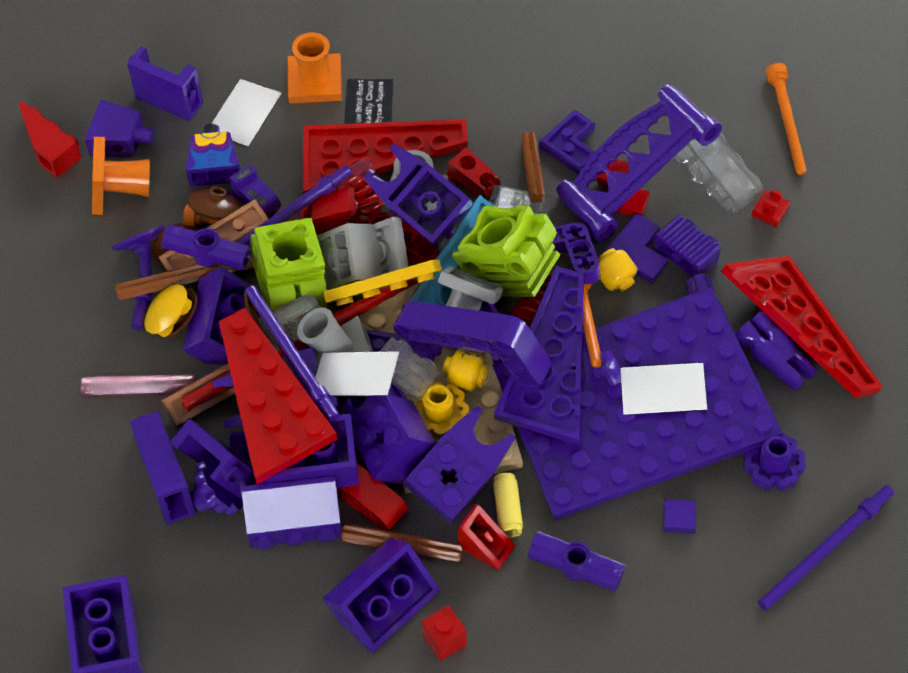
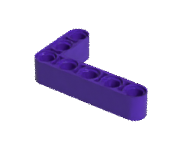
M407 301L393 326L394 331L407 340L497 354L515 380L530 390L540 389L552 364L551 359L528 325L521 319L511 315Z

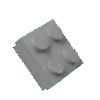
M390 217L376 224L347 223L317 235L325 262L324 278L327 290L409 267L401 217Z

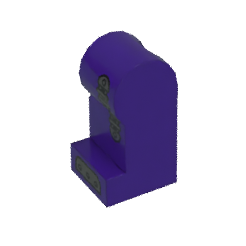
M250 164L230 176L232 193L238 196L244 205L256 199L266 216L281 208L277 195L257 176L256 170Z

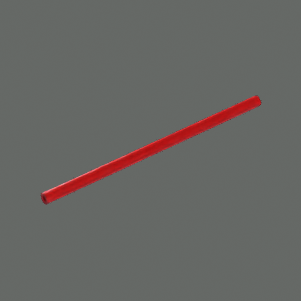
M417 278L408 280L407 287L391 291L390 286L380 288V295L365 299L362 297L337 311L333 316L341 326L356 316L364 314L418 283ZM297 334L290 338L297 350L307 345L298 338ZM279 344L274 347L280 356L285 355ZM212 382L180 400L186 411L189 412L233 386L214 388Z

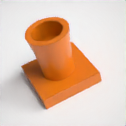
M314 32L305 33L298 36L292 44L294 56H288L289 104L342 101L341 54H329L330 43L322 34Z
M94 137L92 215H103L104 192H120L149 197L150 159L105 161V137Z

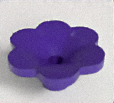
M610 349L601 353V367L593 368L597 378L606 376L609 384L614 386L621 382L620 366L614 358L613 352Z

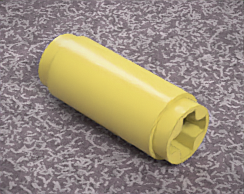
M512 473L498 474L494 477L493 483L498 527L507 537H516L522 534L523 528L517 480Z

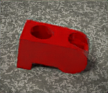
M466 147L448 162V178L454 183L460 182L475 198L481 195L487 199L501 186L498 176Z

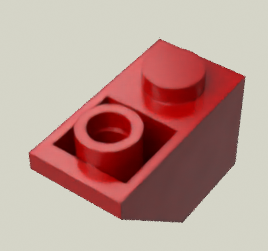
M347 187L333 191L328 195L323 194L303 209L301 219H312L316 235L346 224L357 212L358 203L355 200L354 188Z

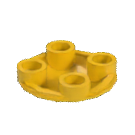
M179 284L170 285L154 298L147 309L144 319V326L147 332L166 337L172 332L174 324L180 316L189 312L192 307V301L187 298V291L184 286Z

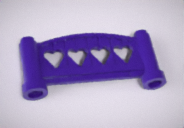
M668 84L662 87L658 93L660 101L657 104L639 113L616 130L591 156L575 181L563 180L558 184L556 188L558 197L589 228V234L597 242H603L615 233L618 222L611 215L693 139L702 146H706L719 136L722 125L714 117H707L675 86ZM667 116L671 134L651 133L649 129L653 124L658 123L660 117ZM640 136H648L649 154L629 151L630 145L637 143ZM621 154L627 155L629 173L608 170L611 163L617 162L618 156ZM601 173L607 174L609 190L607 193L588 189L589 183L596 181L597 176Z

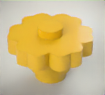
M439 381L424 384L421 387V393H414L410 400H413L430 434H433L437 440H440L446 432L469 413V405L465 403V393L458 390V387L454 384L447 385L446 387Z

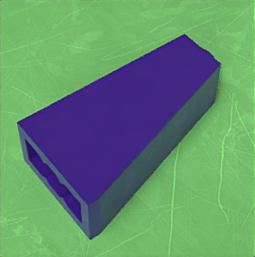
M159 412L144 414L135 420L129 421L166 525L196 515L187 483Z

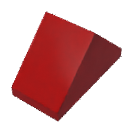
M476 504L458 527V543L462 544L463 551L494 569L501 568L516 546L487 513Z

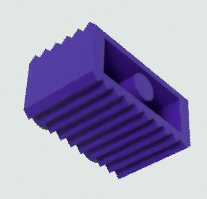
M677 215L655 234L654 248L691 277L696 274H705L707 270H710L719 261L721 247L717 240L712 236L703 234L693 221L682 218L681 215Z

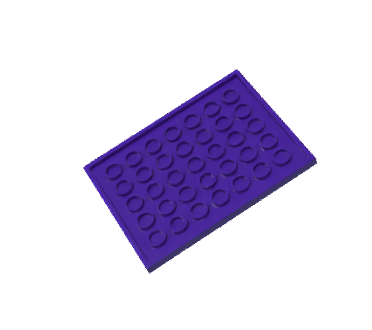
M712 287L595 328L600 352L602 353L609 349L613 352L614 358L620 366V376L621 368L703 363L707 410L623 415L622 383L611 386L606 376L599 378L595 376L583 332L580 445L516 426L554 521L761 447L767 439L773 436L783 437V432ZM501 361L492 366L503 393L511 373Z

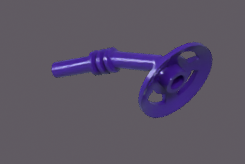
M161 225L119 242L111 248L115 251L135 250L136 255H140V278L150 276V249H152L150 243L163 232L165 227ZM153 293L134 297L136 306L131 325L133 329H143L147 304L151 302Z

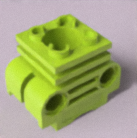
M520 205L513 208L484 206L476 217L477 220L472 231L462 239L457 247L460 252L454 251L452 257L461 270L505 287L502 296L535 297L560 256L558 251H553L555 246L552 242L557 234L555 227L547 214H534L529 205Z
M305 218L254 228L255 234H252L250 237L253 266L262 297L275 317L278 314L296 311V305H300L301 310L314 307L326 308L327 303L323 291H327L324 278L325 262L312 219Z

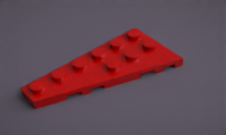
M467 120L305 125L303 194L318 185L317 181L326 175L328 177L346 164L353 174L336 185V188L355 176L364 177L370 169L376 171L377 175L394 170V162L397 157L389 149L393 144L406 151H422L429 155L431 159L464 149L465 147L467 148Z
M790 256L725 264L721 272L855 398L876 395L883 386Z
M245 308L220 320L219 325L256 484H259L338 440L337 433Z

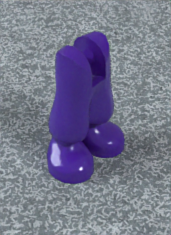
M760 311L752 319L751 323L749 321L746 322L736 332L735 336L742 350L747 346L750 347L752 358L794 391H797L803 385L801 376L811 379L817 374V369L801 353L791 337L779 326H776L773 320L763 311Z

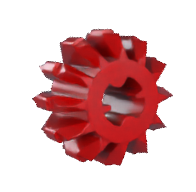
M362 176L348 179L347 182H344L339 187V190L347 187L354 188V196L358 207L355 216L350 218L351 223H368L369 217L375 212H381V207L384 205L380 197Z

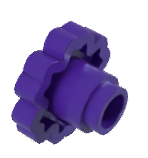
M783 433V437L773 436L767 439L761 447L744 452L743 469L746 473L752 474L751 481L754 485L760 486L764 490H770L775 486L778 490L785 491L789 487L795 486L799 475L804 473L806 467L805 452L796 449L797 441Z
M210 455L195 466L197 474L194 476L196 485L190 493L192 503L200 511L215 509L218 513L225 511L231 516L243 508V500L211 478L212 473L220 465V461Z

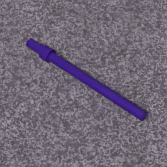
M346 164L331 176H324L317 181L318 185L259 227L287 221L323 194L328 195L336 189L335 186L352 175L353 172ZM254 230L236 243L250 246V237L252 234H255Z
M256 286L248 287L245 293L309 389L311 399L316 406H320L330 422L338 420L340 414L331 402V395L326 387L319 384Z
M885 485L872 498H866L858 505V510L758 601L759 606L767 611L866 519L871 520L879 513V507L894 495L893 489Z

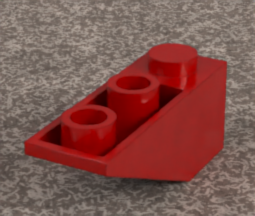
M23 101L18 102L39 165L56 178H59L81 159L78 149L79 142L72 134H65L61 131L53 120L48 121L34 106L29 107Z

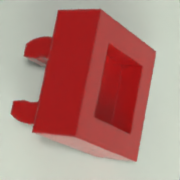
M774 189L771 192L765 190L754 206L751 216L777 227L789 209L790 201L782 198L783 194Z

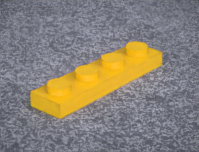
M440 259L430 260L323 291L326 303L336 301L337 306L354 302L353 296L363 294L364 299L380 295V288L390 286L391 291L407 287L408 280L417 278L418 283L435 279L434 273L443 270Z

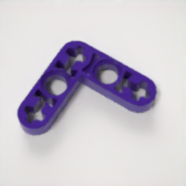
M577 222L556 226L557 234L553 240L554 242H552L555 246L553 251L567 253L572 270L584 274V284L596 282L601 276L600 266L587 227ZM574 236H577L579 240L574 241ZM580 251H587V253H585V254H580V255H576V254H575V253L580 252ZM588 265L589 270H585L583 266Z

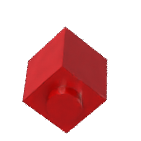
M449 605L422 621L423 637L440 661L467 645L466 628Z

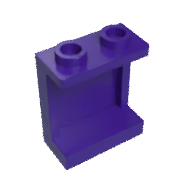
M143 46L130 56L127 65L135 98L190 121L204 103L197 68L187 64L183 71L176 75L150 64L147 48Z
M190 418L171 440L170 443L198 463L210 455L219 460L220 465L212 473L211 478L242 499L241 486L258 485L256 484L253 468L223 441Z

